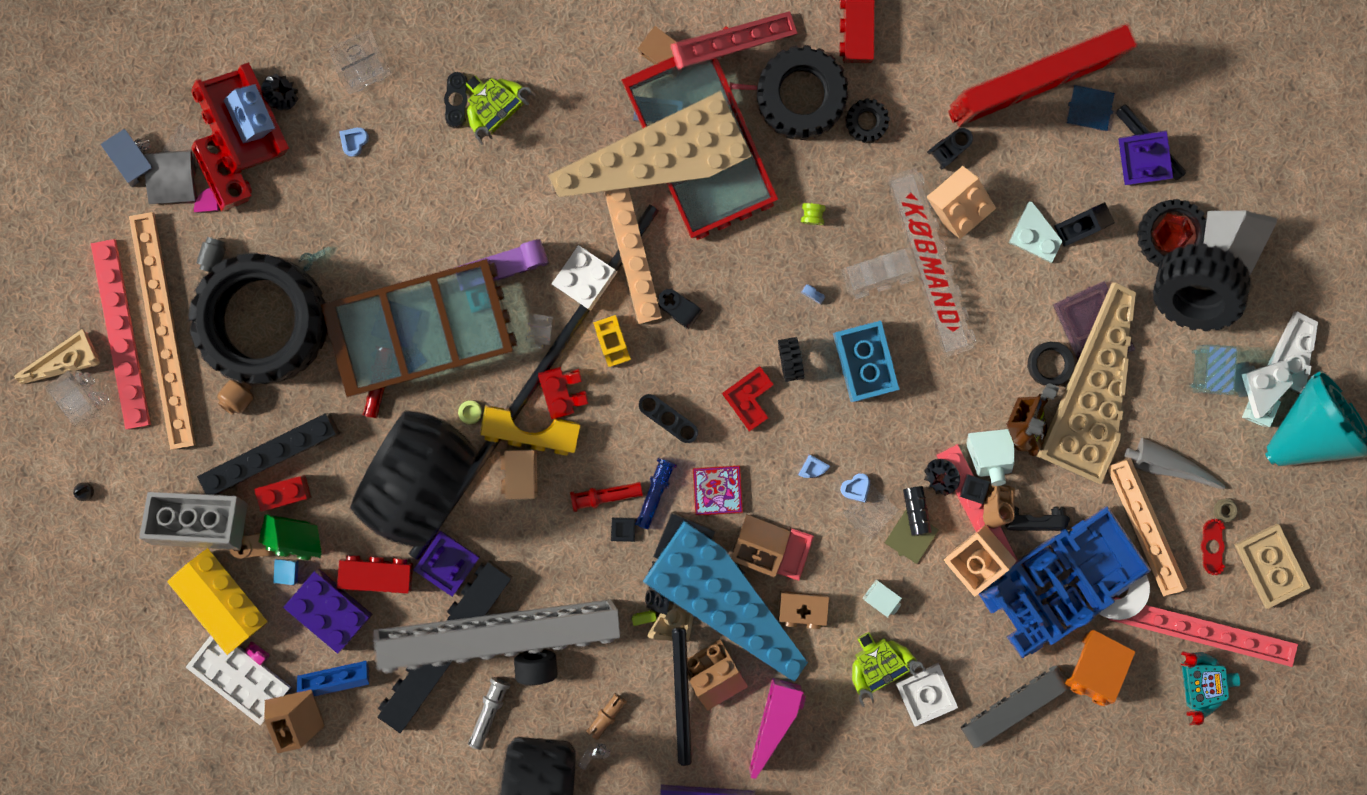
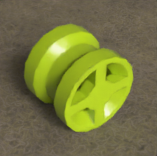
M803 203L804 216L801 217V223L824 225L822 216L826 206Z

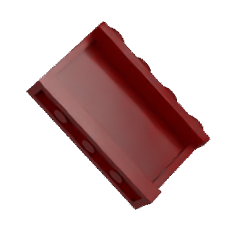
M249 62L240 65L236 71L205 81L201 79L195 81L191 90L192 96L196 103L199 102L203 110V120L206 124L210 125L212 139L215 145L220 147L223 153V163L227 168H230L232 174L286 154L289 147L269 104L263 98L261 87ZM256 84L275 128L264 138L243 144L224 99L235 89Z

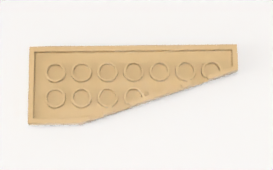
M719 91L549 174L548 177L558 197L707 178L752 155L722 92Z
M1111 283L1037 457L1097 484H1102L1120 442L1121 433H1119L1120 420L1123 417L1121 408L1123 395L1125 396L1129 361L1127 352L1128 346L1131 343L1129 333L1130 324L1133 321L1136 292L1117 283Z

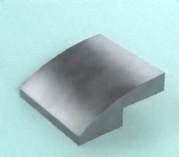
M192 150L144 154L152 166V169L145 173L149 204L196 201L197 191L194 181L196 169Z

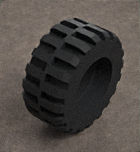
M804 45L803 48L792 46L787 51L782 50L778 52L777 56L771 58L763 69L757 86L759 111L761 115L763 114L768 126L771 125L778 134L783 133L790 139H794V137L800 138V140H807L809 137L816 138L821 136L822 133L828 132L844 112L849 91H847L848 80L847 77H844L842 66L837 65L835 62L836 58L832 55H826L824 53L825 50L821 48L817 50L811 49L810 45ZM797 71H805L815 75L824 87L825 94L822 105L815 112L807 115L791 112L784 106L780 97L782 82L787 76Z
M1203 243L1199 246L1187 244L1185 248L1180 246L1174 249L1173 252H1169L1160 262L1153 288V300L1161 314H1165L1166 319L1171 322L1175 321L1180 327L1186 326L1189 327V330L1194 331L1196 329H1202L1203 331H1210L1211 329L1221 330L1224 326L1229 327L1242 317L1246 309L1251 286L1250 272L1239 257L1235 258L1231 251L1221 250L1219 246L1214 245V247ZM1193 286H1203L1212 290L1198 289Z

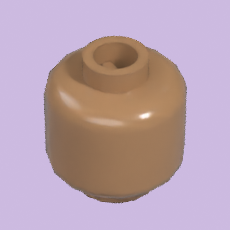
M229 380L217 395L218 405L231 415L234 413L241 414L253 400V394L250 392L252 387L245 382Z

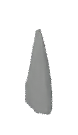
M1141 438L1136 451L1127 448L1125 452V457L1133 460L1134 467L1145 472L1187 479L1219 489H1225V485L1195 463L1145 438Z

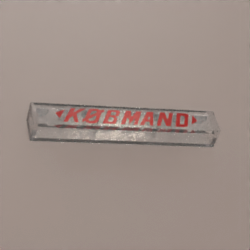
M916 168L891 175L887 178V182L944 357H949L974 349L973 343H976V338L973 330H969L966 323L969 320L965 307L961 308L959 298L962 297L959 286L953 283L951 276L954 275V270L951 262H947L944 253H947L946 245L943 239L939 240L937 231L940 230L936 217L932 218L930 212L932 205L927 199L928 194H924L922 186L925 185L923 175L921 172H917Z

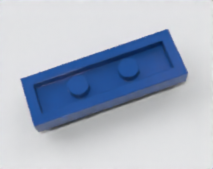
M367 661L298 675L297 693L312 689L314 696L369 685V666Z

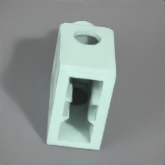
M1008 429L968 433L967 448L978 476H990L993 486L1004 485L1006 483L1004 474L1011 473L1014 466V443Z

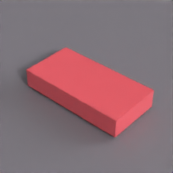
M791 528L777 574L799 581L814 536Z

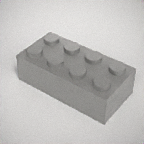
M147 492L139 539L151 545L240 550L248 503L237 496Z

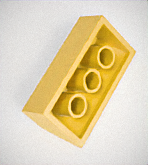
M208 548L189 561L167 581L226 655L230 654L268 622Z

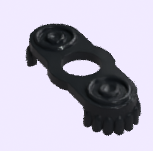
M453 72L448 76L447 92L444 96L446 123L449 127L456 129L462 127L466 122L465 106L468 101L466 95V83L468 80L461 72ZM453 93L462 95V103L458 106H453L449 102V97Z

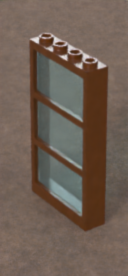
M483 259L321 304L346 397H352L514 352V346L518 344L515 333L510 332L508 327L511 318L508 309H503L501 300H504L505 297L501 285L497 286L495 277L498 276V271L495 263H491L490 259Z

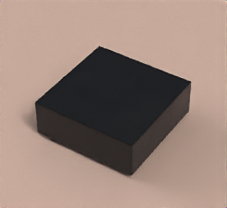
M966 474L959 497L983 504L990 481Z
M612 517L611 541L635 542V518Z

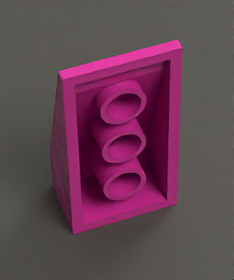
M772 678L749 767L751 778H757L797 716L798 709H803L806 696H804L800 685Z

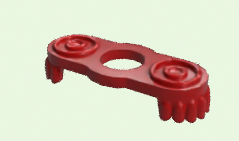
M1210 519L1203 525V540L1200 546L1203 553V568L1211 575L1221 574L1224 571L1223 568H1225V565L1222 564V553L1225 548L1222 540V530L1225 529V526L1218 519ZM1210 540H1216L1219 544V549L1215 553H1209L1206 549V544Z

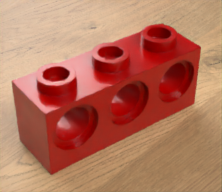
M212 135L195 140L191 149L221 212L248 202L252 193L249 182L247 180L244 181L241 175L242 171L232 174L230 168L224 165L222 160L223 153L220 147L215 145ZM215 146L219 153H211L207 147ZM218 167H225L229 174L222 175L218 171ZM228 189H236L239 192V196L234 197L230 195Z

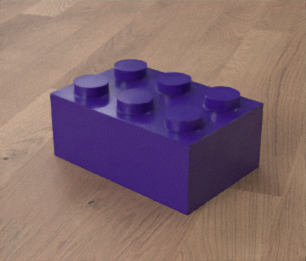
M320 569L310 575L283 607L337 654L347 646L373 615L344 589H337V583Z

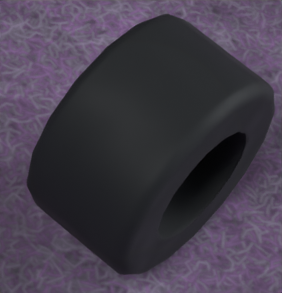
M543 650L537 653L525 651L514 658L515 678L520 684L542 685L554 681L558 676L556 654L552 651Z

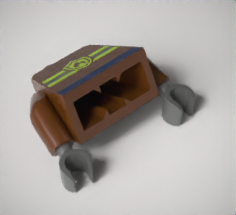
M1048 383L1042 394H1039L1037 397L1017 398L1006 424L1016 450L1028 451L1030 456L1038 455L1047 433L1043 407L1047 404L1048 398L1055 399L1059 390L1058 386Z

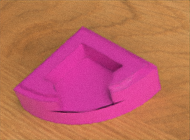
M210 188L204 190L197 197L194 205L195 213L219 211V206Z
M250 642L246 648L247 654L259 665L265 663L269 657V653L254 642Z

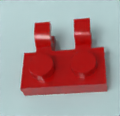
M561 367L538 373L551 419L574 413L573 406L588 404L585 390L569 395L566 384L582 382L579 368L563 373Z

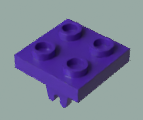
M1167 130L1118 138L1125 185L1173 178Z
M440 531L414 568V571L453 597L480 557L443 531Z

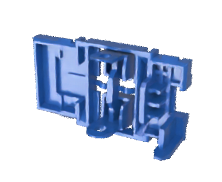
M1105 506L1085 521H1080L1071 528V531L1063 529L1059 535H1054L1016 561L1001 578L979 593L990 613H994L999 609L1004 610L1015 626L1016 631L1008 635L1007 638L1021 658L1034 654L1046 642L1049 645H1053L1076 628L1090 622L1095 615L1115 602L1112 597L1115 595L1119 596L1129 589L1131 584L1151 571L1109 507ZM1048 545L1051 546L1055 554L1047 547ZM1057 559L1061 561L1066 570H1068L1071 567L1074 570V572H1072L1066 579L1062 580L1061 582L1056 578V576L1063 572V568L1061 567ZM1078 576L1080 581L1077 582L1076 585L1078 586V588L1080 589V591L1092 607L1093 611L1088 609L1087 605L1085 604V602L1083 601L1075 587L1071 585H1067L1066 587L1063 586L1070 583L1074 577ZM1050 581L1053 587L1046 593L1036 596L1034 592L1038 589L1035 585L1043 587ZM1051 596L1047 599V603L1042 605L1040 601ZM1061 624H1063V625H1065V626H1069V625H1071V626L1068 627L1067 629H1064Z

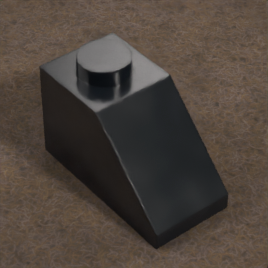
M1104 202L1054 225L1065 247L1115 224Z

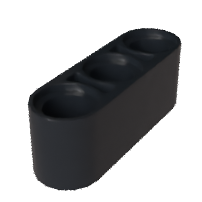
M646 394L640 398L638 406L644 415L684 443H691L696 440L698 429L691 421L652 394ZM646 398H652L656 402V407L651 412L643 409L642 403ZM665 412H672L675 415V422L672 425H665L662 422L661 417ZM684 426H691L694 429L692 438L684 439L681 436V429Z

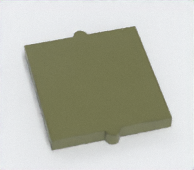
M906 509L884 543L896 550L899 556L903 555L917 564L939 529L930 524L932 533L912 537Z

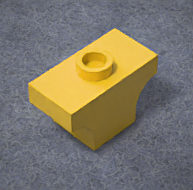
M616 315L593 322L608 367L631 360Z

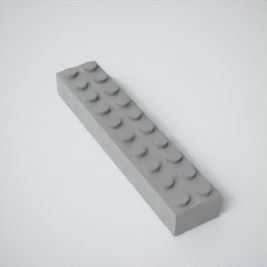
M611 599L374 630L378 670H383V672H393L398 670V667L405 666L408 669H417L422 667V664L432 663L433 666L446 664V661L450 660L468 662L473 657L491 659L495 657V654L503 653L505 656H514L519 654V651L528 650L530 653H537L543 651V648L548 647L559 650L566 648L570 644L587 646L593 641L611 643L615 638H620L618 611Z

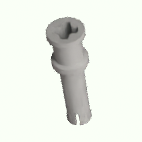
M491 677L490 679L491 686L487 695L482 699L484 703L483 709L468 742V745L474 749L482 750L497 709L502 708V699L506 690L511 686L510 683L496 677Z

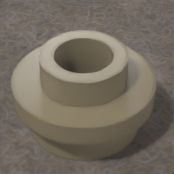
M1224 498L1215 503L1213 512L1218 520L1230 522L1236 518L1238 507L1234 501ZM1224 506L1229 508V512L1226 515L1221 511Z

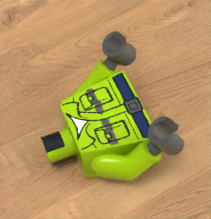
M476 75L473 76L466 83V86L474 93L468 99L470 105L467 113L470 127L474 131L479 143L483 145L482 139L485 136H489L492 139V134L524 105L523 102L526 105L530 104L526 98L529 95L535 97L536 94L528 87H523L513 81L502 78L494 80L491 78L484 84Z
M870 632L857 638L863 650L855 655L857 660L854 661L852 666V681L859 694L862 707H865L864 698H870L872 704H874L873 692L909 671L915 678H919L915 674L916 668L921 667L926 671L923 664L917 661L907 647L893 640L886 642L883 638L875 643Z

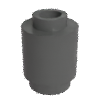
M207 237L206 241L202 242L196 263L201 264L199 269L212 272L211 268L223 260L226 242Z
M1249 362L1234 364L1235 370L1232 377L1234 390L1238 392V397L1248 396L1241 374L1255 370V365H1249Z

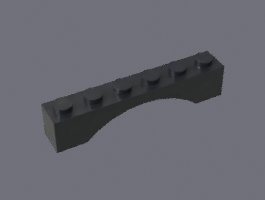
M324 413L198 475L197 478L206 495H218L282 461L340 435V432L331 413Z

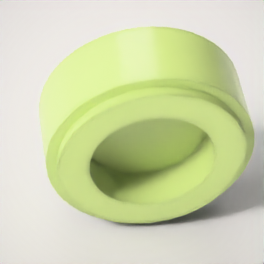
M475 401L462 403L458 410L459 418L466 424L477 423L483 413L482 407Z

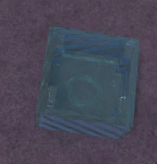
M1220 345L1196 346V350H1192V354H1195L1193 384L1189 385V388H1193L1192 393L1234 395L1237 347Z

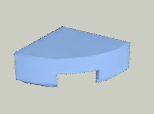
M806 284L801 292L819 304H822L825 299L824 294L819 293L809 284Z
M809 454L798 475L804 478L818 477L825 473L830 466Z

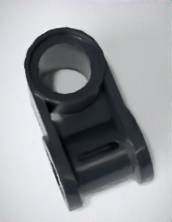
M959 128L945 139L939 141L927 153L933 155L940 164L939 168L942 170L972 144L973 135L968 129ZM957 134H964L967 138L966 145H958L955 141V136Z
M673 289L663 290L658 296L659 307L688 330L703 312L700 307ZM663 295H673L672 301L675 302L674 305L669 304L665 306L663 304L665 302V299L662 298Z

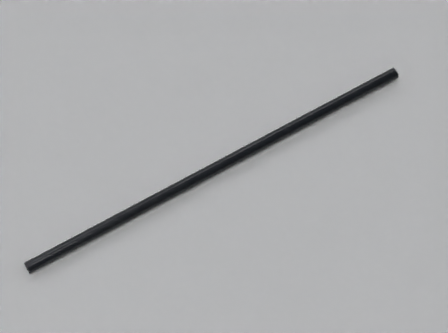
M650 204L637 222L641 237L659 212L658 209ZM619 249L608 264L616 271L623 264ZM580 304L508 408L513 422L539 386L538 373L550 370L590 312L583 305ZM501 439L498 442L486 440L474 457V462L466 481L443 522H441L434 535L422 547H412L408 553L416 560L420 558Z

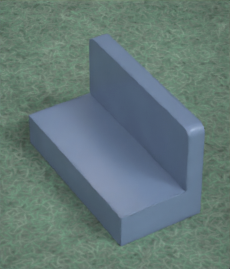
M125 129L101 143L105 152L131 187L139 183L137 178L152 169L150 163Z

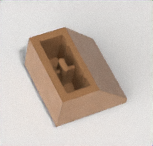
M746 514L730 557L738 564L775 577L791 531Z
M721 639L687 659L688 679L707 711L748 687Z
M312 689L265 700L264 721L277 753L302 748L324 727V721Z

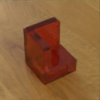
M1168 213L1153 231V237L1158 249L1167 252H1173L1174 249L1180 246L1184 248L1193 235L1186 217Z

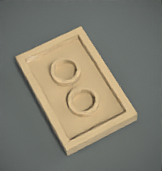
M1275 524L1234 544L1265 608L1273 607L1310 588L1279 524Z

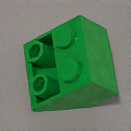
M264 515L258 542L265 545L266 550L273 551L276 555L289 557L290 554L297 555V558L311 561L312 557L321 558L322 551L317 525L304 520Z

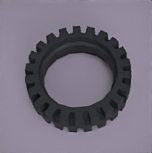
M1173 199L1154 205L1143 215L1138 225L1137 237L1139 241L1137 242L1138 246L1142 249L1141 253L1147 257L1146 259L1159 267L1160 262L1164 259V255L1156 250L1152 242L1151 231L1154 222L1159 216L1167 212H1178L1188 217L1196 231L1194 245L1204 244L1207 218H1204L1203 215L1205 214L1202 210L1197 209L1198 206L1190 204L1186 200Z

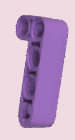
M541 239L521 244L518 248L483 258L490 259L491 263H495L498 271V276L495 277L497 281L514 276L518 272L523 273L536 269L537 266L549 264ZM481 267L456 274L461 291L485 285Z

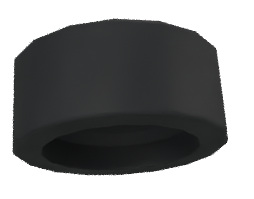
M1051 341L1037 345L1031 351L1027 362L1030 376L1034 381L1044 386L1048 383L1057 386L1066 382L1071 377L1075 365L1073 354L1068 347L1059 342ZM1055 350L1062 355L1065 362L1064 369L1057 377L1047 378L1039 372L1037 360L1044 351Z

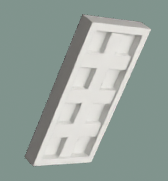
M211 635L186 666L188 670L259 725H262L264 722L265 700L285 696L291 688L289 684L263 664H257L240 646L226 655Z

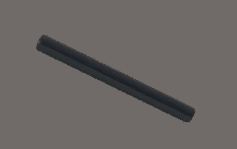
M678 627L672 630L678 764L686 766L692 763L686 629Z

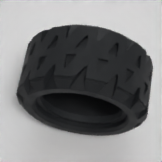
M239 254L237 257L227 258L211 268L213 271L201 279L194 291L197 294L190 302L188 320L192 322L190 334L195 348L200 350L202 359L213 370L219 371L226 378L253 384L282 382L295 377L300 371H304L316 359L319 349L323 348L327 336V326L321 304L326 303L322 297L323 293L315 280L294 263L269 254ZM270 280L282 287L290 297L295 310V326L289 341L281 350L266 358L253 359L242 354L231 343L225 328V312L229 301L240 288L254 281Z
M515 737L506 749L499 795H573L576 750L571 742Z

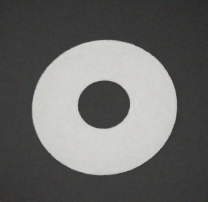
M1147 575L1131 584L1124 598L1114 599L1115 602L1098 614L1109 619L1122 620L1139 613L1149 598L1150 585Z

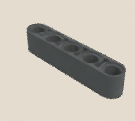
M1058 665L1050 667V671L1047 673L1044 671L1030 680V684L1027 686L1024 684L1009 694L1010 697H1004L990 706V710L982 711L970 719V723L967 724L965 722L961 726V730L972 747L978 748L1068 690L1070 687L1065 684L1067 679Z

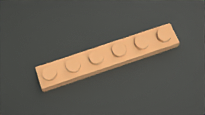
M629 188L604 191L638 324L660 319L662 316Z
M1131 458L1110 464L1108 468L1109 474L1163 596L1184 591L1187 585Z

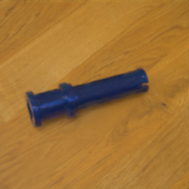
M660 457L657 458L658 465L654 475L650 476V489L635 525L647 530L650 529L664 489H667L670 485L668 481L672 471L677 467V464Z

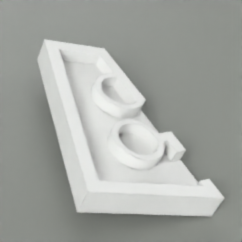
M1293 312L1267 366L1287 360L1294 382L1289 389L1301 394L1311 372L1310 359L1311 353L1314 350L1318 322L1299 312Z

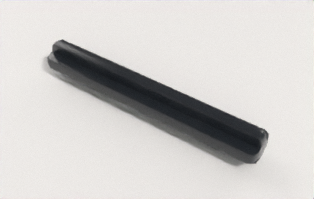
M1124 104L1116 111V115L1134 135L1151 133L1128 105ZM1170 153L1173 178L1179 180L1186 174V170Z

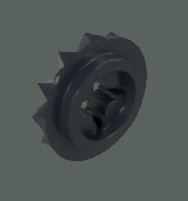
M276 73L273 76H268L263 81L261 92L263 98L271 107L277 110H289L299 99L296 95L298 89L292 87L294 81L289 82L286 79V75L281 77ZM278 87H280L282 91L286 92L283 96L281 92L276 91Z
M941 458L934 459L928 463L924 470L926 474L924 480L930 482L928 489L933 488L936 494H943L944 496L953 493L960 483L957 468L950 461ZM946 473L945 478L938 482L937 478L939 475Z

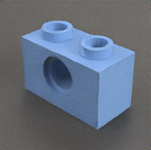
M256 84L235 89L224 99L243 144L264 138L275 128Z

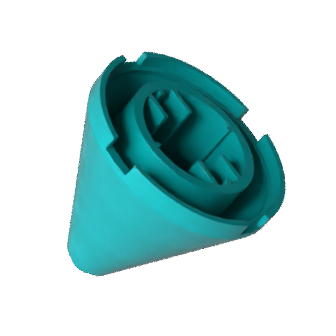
M1319 371L1311 376L1267 445L1268 452L1265 455L1272 465L1288 466L1367 457V426L1351 402L1348 403L1341 394L1343 392L1342 389L1325 372Z

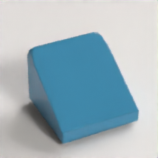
M275 559L273 583L298 584L299 560Z

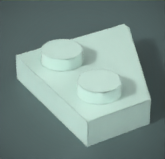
M1029 201L1009 243L1052 263L1062 240L1036 206Z

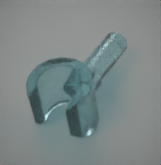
M328 246L314 254L304 253L298 263L302 260H307L309 264H306L303 270L307 271L311 269L314 261L331 252V249Z

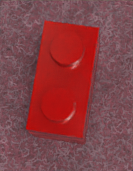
M306 475L254 489L261 512L312 498Z

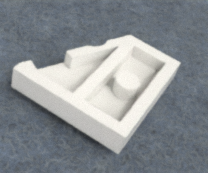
M1287 360L1241 374L1255 418L1263 417L1294 383Z

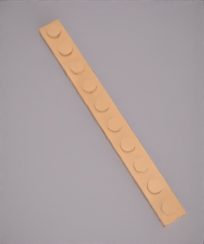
M150 212L129 216L170 450L195 446L196 442L155 213Z

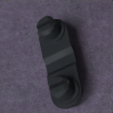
M1014 506V520L1005 524V527L1010 531H1062L1067 528L1070 517L1066 515V509L1062 506L1060 509L1058 506L1051 509L1052 515H1044L1043 517L1019 515V508Z

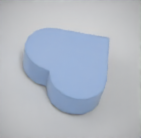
M363 128L339 131L344 153L350 157L358 156L362 151V146L366 145L369 140L368 132Z
M856 474L852 480L842 483L841 493L848 499L866 503L870 480L865 474Z

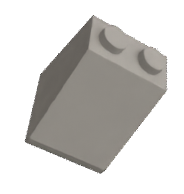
M1208 211L1204 244H1208L1211 247L1216 245L1221 247V250L1231 251L1235 258L1239 257L1244 262L1251 275L1277 223V218L1250 211Z

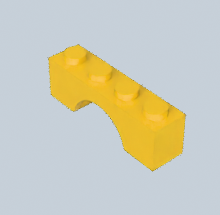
M485 405L480 434L485 436L484 440L498 442L499 439L508 440L509 445L522 447V443L530 444L531 449L545 451L546 447L555 449L554 453L568 456L569 452L575 453L580 424L555 418L546 429L531 433L519 429L513 423L509 409Z

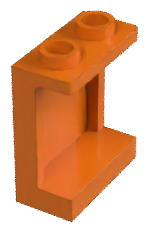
M1092 630L1085 634L1082 643L1085 644L1071 678L1067 679L1065 684L1071 687V691L1079 695L1085 694L1091 697L1092 702L1097 705H1110L1116 702L1135 651Z

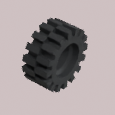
M865 98V100L857 101V103L852 105L846 116V128L849 130L850 136H853L856 141H862L861 143H872L880 139L889 126L890 117H888V110L875 99L869 100V98ZM870 112L876 117V126L873 129L865 130L859 125L858 119L862 113Z
M792 337L778 340L785 382L804 379V367L798 338Z

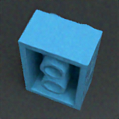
M881 321L833 333L850 402L899 390Z

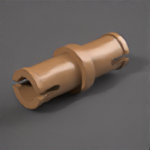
M614 693L604 709L599 710L598 717L586 730L589 735L592 733V737L596 740H599L609 724L615 722V716L627 703L624 698L621 700V696L617 693Z

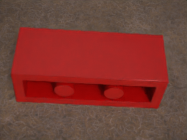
M840 0V9H844V18H840L839 32L844 33V42L839 43V56H843V63H872L874 60V0Z
M346 555V559L339 560L337 589L408 594L412 590L413 563H407V558H393V562L384 561V557L370 556L369 560H360V555Z

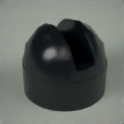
M82 482L74 487L73 494L79 501H88L93 497L94 489L91 484ZM87 488V492L78 495L77 492Z

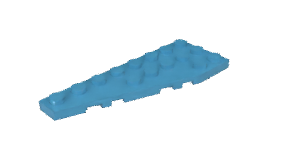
M683 522L643 582L795 682L808 663L725 549L686 522Z

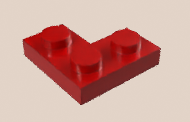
M759 366L721 393L749 432L768 419L755 398L774 384L761 366Z

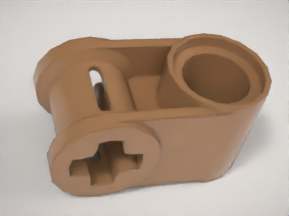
M990 480L984 500L983 520L989 528L995 529L1014 520V487L1009 485L993 486Z
M260 533L242 537V544H247V549L243 550V552L242 550L229 549L236 558L276 555L275 552L266 550V546L258 542Z

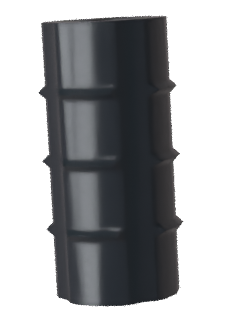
M923 486L903 489L911 536L932 533Z

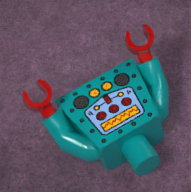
M1183 651L1181 655L1186 656V660L1181 662L1180 665H1182L1186 706L1192 710L1195 709V711H1187L1186 715L1193 716V721L1189 725H1202L1206 717L1222 706L1223 701L1229 699L1228 688L1240 686V677L1237 672L1226 674L1225 666L1220 664L1216 658L1204 652L1189 653Z

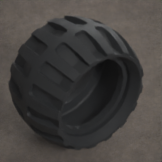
M404 411L387 434L365 472L352 499L350 509L365 526L379 536L398 544L422 547L434 535L456 500L473 465L476 449L458 429L446 421L426 413Z

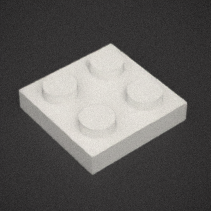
M578 245L552 285L591 311L617 274V271Z
M938 663L926 668V671L921 670L915 673L919 678L910 675L895 682L915 727L958 708Z

